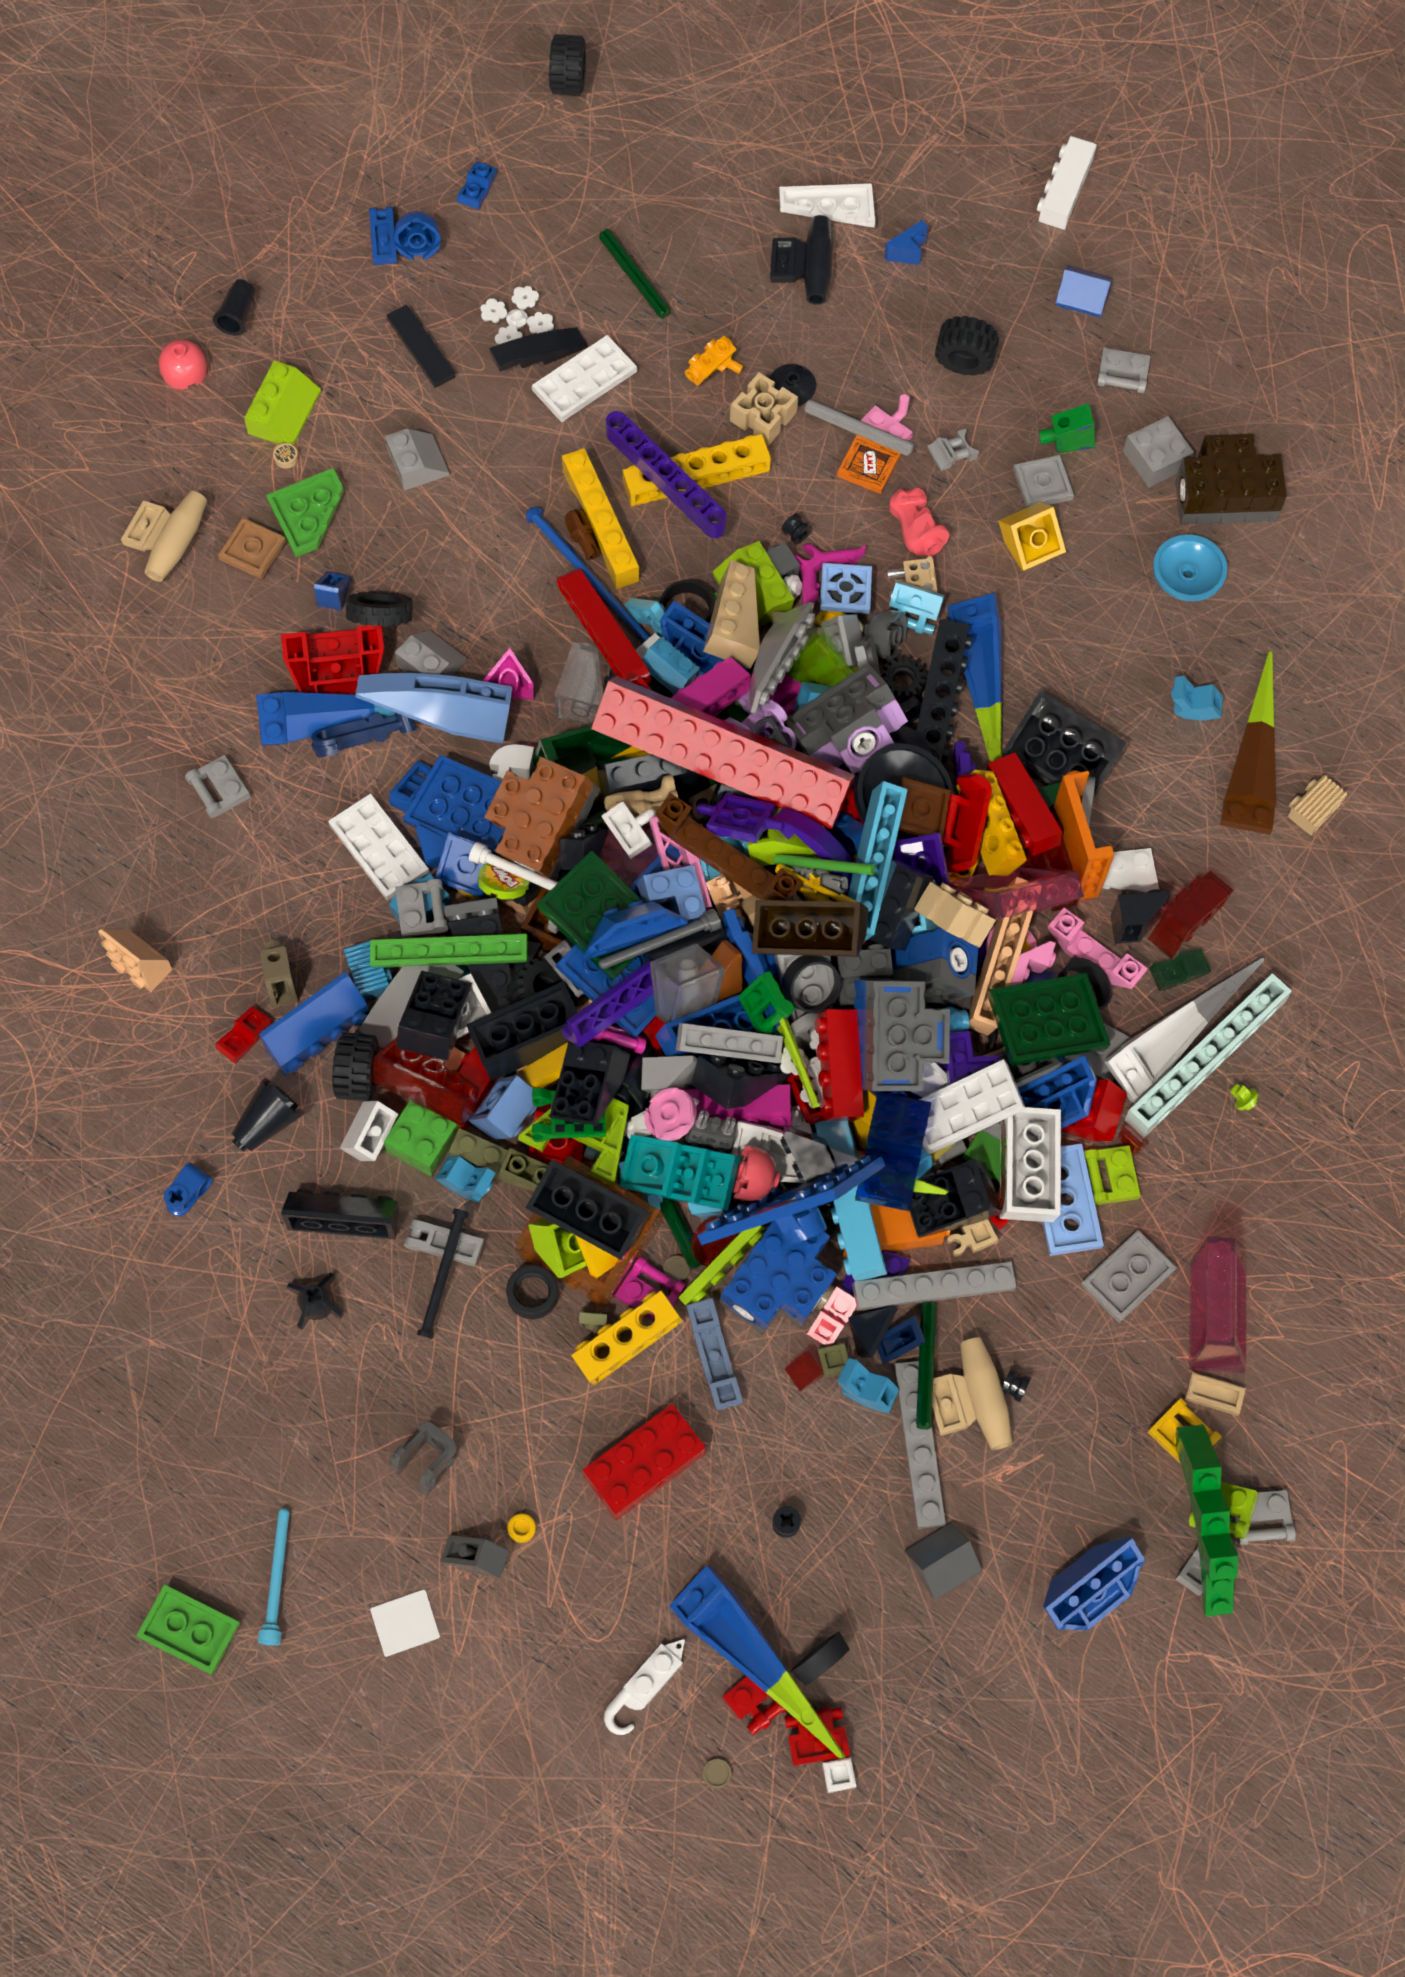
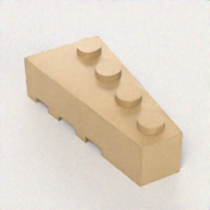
M731 560L721 578L703 652L724 660L731 656L739 665L750 669L760 648L755 571L752 567Z

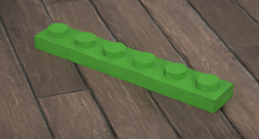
M527 934L370 940V966L372 968L528 962Z

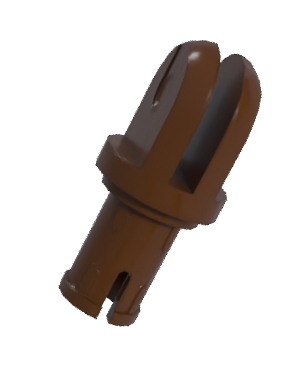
M580 509L567 512L565 523L572 541L580 544L587 560H591V558L593 560L600 556L601 552L592 537L594 533L593 528L585 513Z

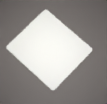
M425 1590L370 1609L385 1657L440 1638Z

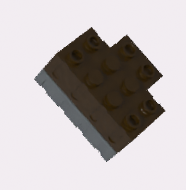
M1254 434L1205 435L1198 458L1183 457L1175 482L1180 525L1277 522L1287 497L1281 454L1256 455Z

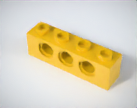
M974 770L970 774H980L989 780L992 787L979 850L989 875L1008 876L1027 859L994 772ZM956 785L957 791L960 795L961 790L959 788V785Z
M654 1291L648 1294L642 1300V1305L635 1310L634 1308L626 1310L620 1315L621 1320L614 1325L607 1324L597 1332L599 1336L590 1342L585 1340L575 1348L576 1352L571 1356L592 1385L598 1384L684 1322L662 1291L658 1293ZM649 1313L654 1314V1323L650 1326H643V1317ZM624 1330H632L631 1340L626 1343L620 1342V1334ZM609 1346V1355L604 1359H599L597 1356L599 1348Z

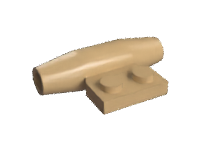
M190 491L171 514L165 507L144 500L137 510L121 541L125 546L144 552L152 550L144 571L152 580L161 582L184 554L199 527L207 504V499L202 494Z
M980 1337L965 1340L960 1343L964 1376L948 1374L933 1379L932 1408L940 1435L967 1429L977 1420L991 1450L1006 1448L1013 1443L1009 1411L996 1367Z

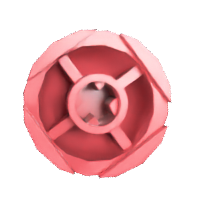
M184 339L173 340L160 352L158 359L160 374L169 386L177 389H188L189 385L194 383L198 385L206 377L208 370L206 358L203 351L195 343Z
M745 1145L740 1153L745 1158L741 1164H738L732 1191L736 1194L733 1197L744 1201L763 1199L769 1194L772 1187H777L780 1172L776 1171V1163L766 1150Z

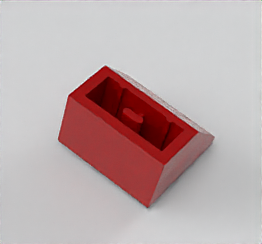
M1097 1079L1089 1116L1061 1129V1132L1089 1141H1113L1127 1093L1109 1079Z

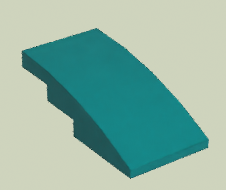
M631 1134L619 1188L728 1211L740 1157Z

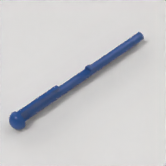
M539 507L529 508L526 512L527 522H534L575 569L580 568L595 591L642 643L649 639L650 636L608 591L605 584L599 581L575 554L570 545L543 517L542 509Z

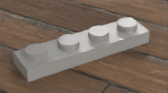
M679 1023L676 1050L780 1063L783 1036Z

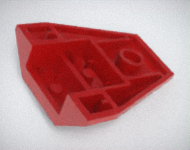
M382 625L356 626V630L308 635L306 632L281 634L283 660L299 693L356 695L359 675L379 674L384 653Z

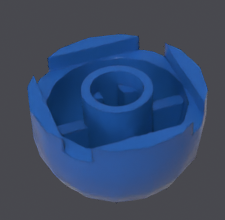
M411 211L404 214L397 221L393 236L395 248L401 255L413 260L414 256L423 255L422 259H427L440 248V230L438 223L431 215L422 211Z

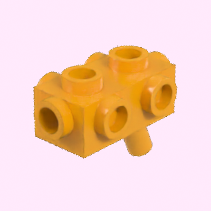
M723 335L717 341L712 339L704 347L706 351L700 355L698 352L688 361L690 366L685 370V375L690 381L699 386L717 369L723 372L726 368H729L739 374L743 365L731 359L737 349L733 346L732 341Z

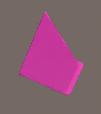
M509 648L483 681L511 686V698L534 700V684Z

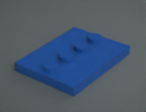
M439 755L404 815L403 820L413 827L420 825L446 839L448 833L452 831L497 847L503 838L504 831L485 819L484 816L501 781Z

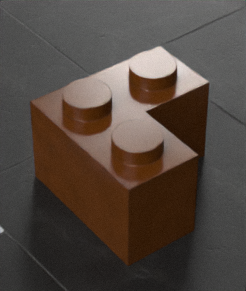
M542 887L521 926V934H527L528 941L541 943L540 948L550 952L567 937L561 931H558L556 934L548 929L549 919L536 907V904L550 891Z

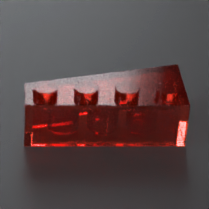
M397 1037L374 1056L371 1078L373 1083L460 1126L476 1113L479 1087L458 1071H450L445 1067V1061L442 1059L396 1048Z

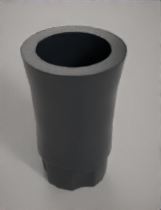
M237 279L232 287L229 288L224 301L212 319L214 325L223 333L233 336L243 334L255 293V288L246 280Z

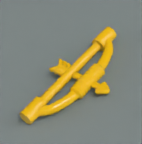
M781 863L775 869L776 873L780 868L784 869L803 882L802 884L808 886L805 888L801 885L798 891L803 894V897L811 901L835 902L829 900L830 897L837 902H856L844 894L839 895L821 886L820 877H815L811 872L809 873V879Z

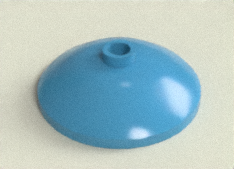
M1178 535L1165 541L1157 550L1153 560V573L1158 585L1170 596L1183 601H1202L1215 595L1223 586L1227 576V562L1219 547L1210 540L1197 535ZM1183 575H1189L1191 578H1186Z

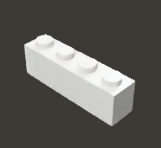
M1070 136L1067 145H1062L1059 158H1061L1060 163L1055 162L1051 174L1054 178L1053 180L1048 179L1044 191L1047 195L1045 198L1041 197L1037 207V211L1040 212L1039 222L1063 230L1066 229L1093 162L1097 144Z

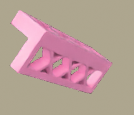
M657 816L651 817L649 821L658 854L661 858L663 871L670 870L669 865L674 866L673 869L681 868L682 866L679 865L680 861H682L684 867L694 865L705 909L708 911L712 904L699 858L671 840L670 837L662 834L659 831L658 823L660 821ZM669 844L679 850L680 857L677 862L666 856L665 850Z

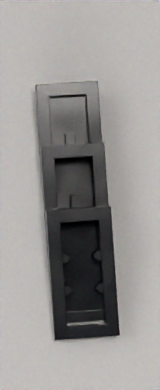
M575 327L531 334L489 348L492 359L501 372L520 364L522 369L540 361L546 365L586 349L587 344L578 328Z

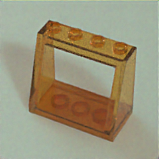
M568 1155L562 1165L652 1213L639 1239L623 1260L618 1259L605 1283L582 1269L563 1277L565 1279L564 1283L568 1287L576 1291L579 1288L588 1293L587 1297L594 1303L600 1305L602 1302L608 1306L633 1269L638 1258L643 1254L659 1230L661 1211L616 1183L615 1186H612L591 1176V1168ZM533 1213L516 1241L518 1254L528 1262L536 1261L555 1276V1273L534 1249L528 1224L543 1217Z

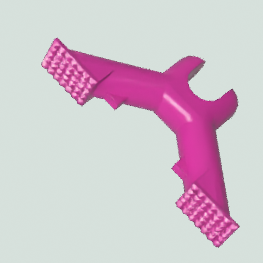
M810 543L803 544V550L812 559L803 560L798 555L793 554L800 565L799 570L802 572V605L818 601L817 590L821 585L817 583V572L822 568L823 563L854 565L865 555V545L855 549L821 552Z

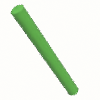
M775 854L774 864L777 865L781 863L786 866L874 875L875 865L783 854Z

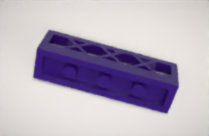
M648 961L568 1019V1024L561 1028L563 1037L580 1048L660 990L662 986L655 964Z

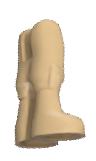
M673 775L664 776L661 787L655 791L644 792L642 790L618 792L605 797L604 805L607 812L622 801L634 818L648 809H653L657 812L669 793L678 798Z

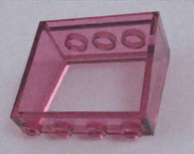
M1025 864L1019 866L1008 876L989 875L987 872L950 881V886L956 890V895L961 891L972 898L973 905L977 902L989 909L987 914L996 920L993 925L1002 918L1033 911V914L1084 897L1077 871ZM1016 877L1027 880L1026 882L1008 886Z
M1207 1236L1190 1263L1189 1370L1245 1373L1246 1264L1235 1238Z

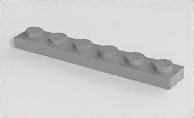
M1012 1262L856 1281L852 1284L857 1311L1014 1291L1017 1288Z
M919 1361L896 1363L894 1365L896 1384L900 1389L898 1398L917 1530L945 1527L946 1525L932 1426L928 1430H920L916 1427Z

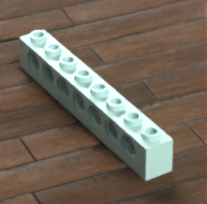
M1272 973L1129 1109L1125 1121L1141 1137L1145 1138L1287 1001L1292 990Z

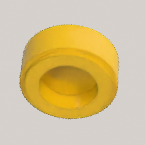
M516 1514L508 1522V1534L517 1543L529 1542L536 1533L535 1522L527 1514Z

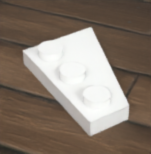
M1151 848L1114 852V857L1102 888H1116L1126 890V892L1133 891L1137 893H1147L1150 890L1159 889Z

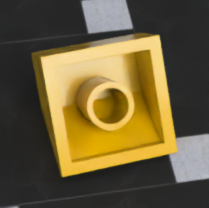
M1039 502L998 520L1004 543L1023 571L1066 552L1053 506Z

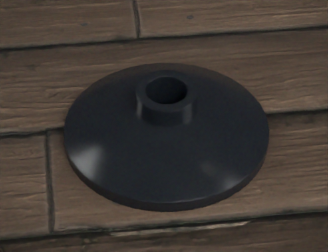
M786 364L780 366L772 372L769 378L775 382L774 388L779 391L783 387L798 396V405H802L810 400L816 390L814 375L801 365Z

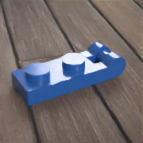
M393 206L377 210L376 207L369 208L373 264L397 263L393 236L395 230Z

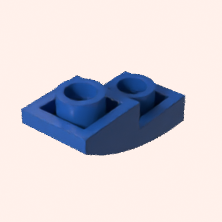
M476 161L467 173V182L458 193L457 202L479 209L497 174V168Z

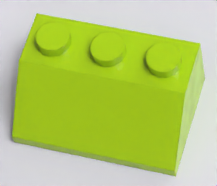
M274 360L244 417L248 434L279 445L289 443L294 446L321 393V389L297 368Z
M760 541L737 549L712 573L720 586L721 578L731 560L754 568L758 627L772 622V612H787L792 609L794 597Z
M545 1218L528 1224L535 1251L558 1278H563L587 1266L574 1234Z

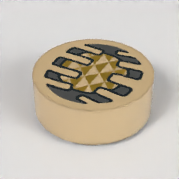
M280 444L273 451L274 461L281 468H291L298 462L297 449L292 444Z

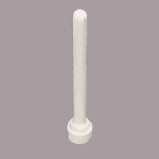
M476 842L471 849L469 861L478 865L489 863L548 890H551L558 883L492 854L488 846L480 842Z

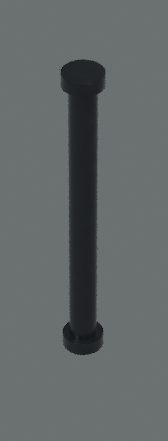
M454 1208L452 1212L454 1219L421 1330L418 1329L417 1335L433 1339L434 1336L432 1329L463 1223L465 1218L469 1216V1212Z

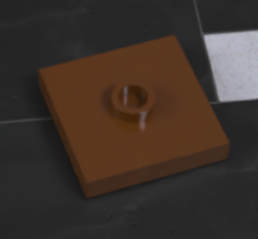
M902 777L899 780V787L908 790L898 830L917 836L940 833L941 840H943L951 790Z

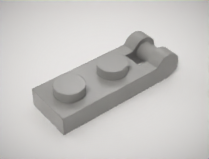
M412 1220L410 1236L406 1237L403 1246L410 1250L422 1251L442 1257L450 1229L419 1220ZM422 1233L428 1234L426 1241L420 1240ZM460 1233L453 1261L476 1267L484 1239Z

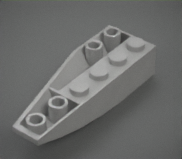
M808 602L780 614L765 635L758 651L750 681L749 699L752 713L756 714L761 705L766 706L769 696L774 694L778 682L781 683L783 681L786 671H790L793 661L798 659L801 649H805L809 639L806 631L807 628H811L815 618V614L812 613L814 603Z

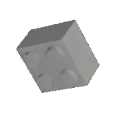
M1169 416L1128 435L1123 449L1124 454L1148 488L1178 474L1183 457L1193 458L1194 451Z

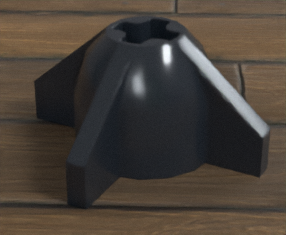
M331 1272L321 1282H309L303 1287L288 1283L287 1289L298 1295L297 1302L302 1312L297 1324L298 1329L303 1330L309 1319L321 1320L330 1313L342 1319L344 1314L334 1306V1296L329 1288L335 1279V1275Z

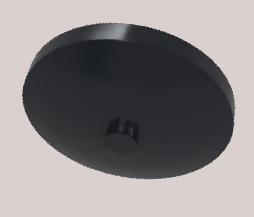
M892 744L874 752L861 765L854 783L855 806L862 822L865 823L872 790L883 781L899 786V780L905 777L951 790L950 794H954L953 785L945 767L930 752L911 744ZM898 830L896 841L917 837V835Z

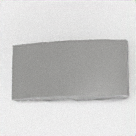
M457 966L402 967L378 999L358 1031L361 1034L375 1035L379 1047L400 1061L408 1050L396 1048L398 1025L421 970L460 979L464 976V971Z

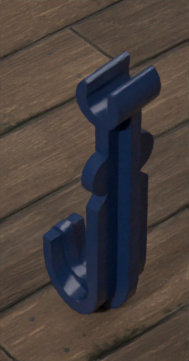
M374 712L369 716L368 721L360 718L315 731L311 736V746L313 751H315L316 757H326L339 754V750L369 743L372 737L376 742H383L387 738V733L398 730L400 733H408L416 729L411 718L398 713L383 718L380 713Z

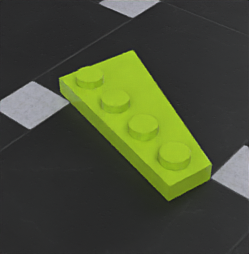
M763 1224L742 1231L678 1298L685 1305L703 1301L707 1296L706 1292L713 1285H718L726 1277L725 1273L740 1263L745 1254L756 1246L758 1241L762 1240L768 1226Z

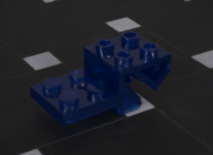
M883 1092L877 1093L867 1137L865 1156L870 1155L871 1159L882 1156L885 1167L857 1186L855 1201L910 1211L932 1102Z

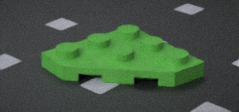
M334 468L266 495L267 501L295 558L319 548L342 498L344 489Z

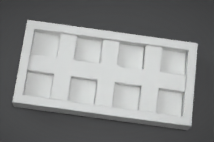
M606 335L534 383L532 391L562 423L635 374L637 366Z
M371 794L328 821L329 826L387 901L396 895V886L413 884L416 879L429 874V868Z
M1004 1059L908 1105L925 1151L929 1154L1026 1109L1009 1066Z

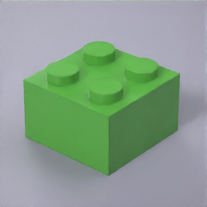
M411 1098L384 1140L386 1152L432 1177L452 1145L459 1129L458 1123Z

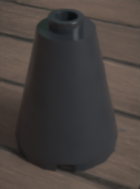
M646 1044L642 1054L635 1053L632 1049L628 1052L630 1058L625 1078L614 1096L615 1099L629 1105L627 1118H632L642 1113L647 1102L649 1093L641 1090L643 1058L658 1057L654 1048Z
M266 1077L259 1084L231 1133L235 1137L232 1142L243 1152L246 1149L253 1151L305 1113L302 1109L296 1111L299 1105L278 1086L275 1087L272 1084L268 1086L271 1081Z

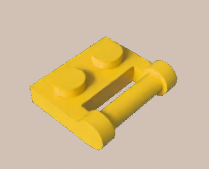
M1182 1398L1147 1432L1179 1463L1180 1460L1176 1452V1428L1184 1426L1175 1418L1177 1414L1191 1426L1204 1424L1213 1446L1222 1438L1217 1431L1213 1432L1186 1406L1187 1402Z

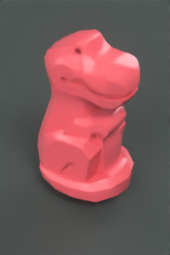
M899 489L890 499L889 510L901 524L902 535L907 549L915 555H935L947 543L950 536L948 529L943 525H937L932 518L930 510L925 507L927 496L922 489Z

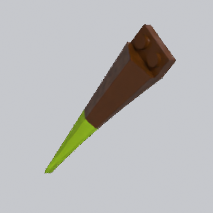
M1271 651L1266 658L1223 801L1220 826L1268 835L1271 834L1276 807L1273 660Z

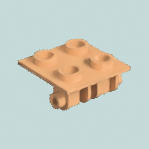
M723 874L705 882L721 921L724 911L734 909L736 916L741 917L745 925L746 915L742 911L740 902L753 895Z

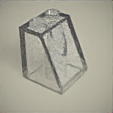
M573 642L555 692L556 717L591 726L604 694L598 649L588 643L580 644Z
M698 944L691 945L650 962L656 1016L665 1024L717 1004L725 967Z

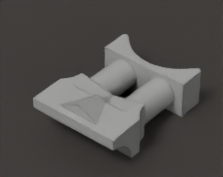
M967 429L958 431L956 437L949 440L947 438H936L932 444L927 446L940 471L951 468L957 460L967 458L969 462L977 459L979 450L970 447L965 440ZM959 446L961 447V449H959V450H956V451L953 450V448H956V447H959Z

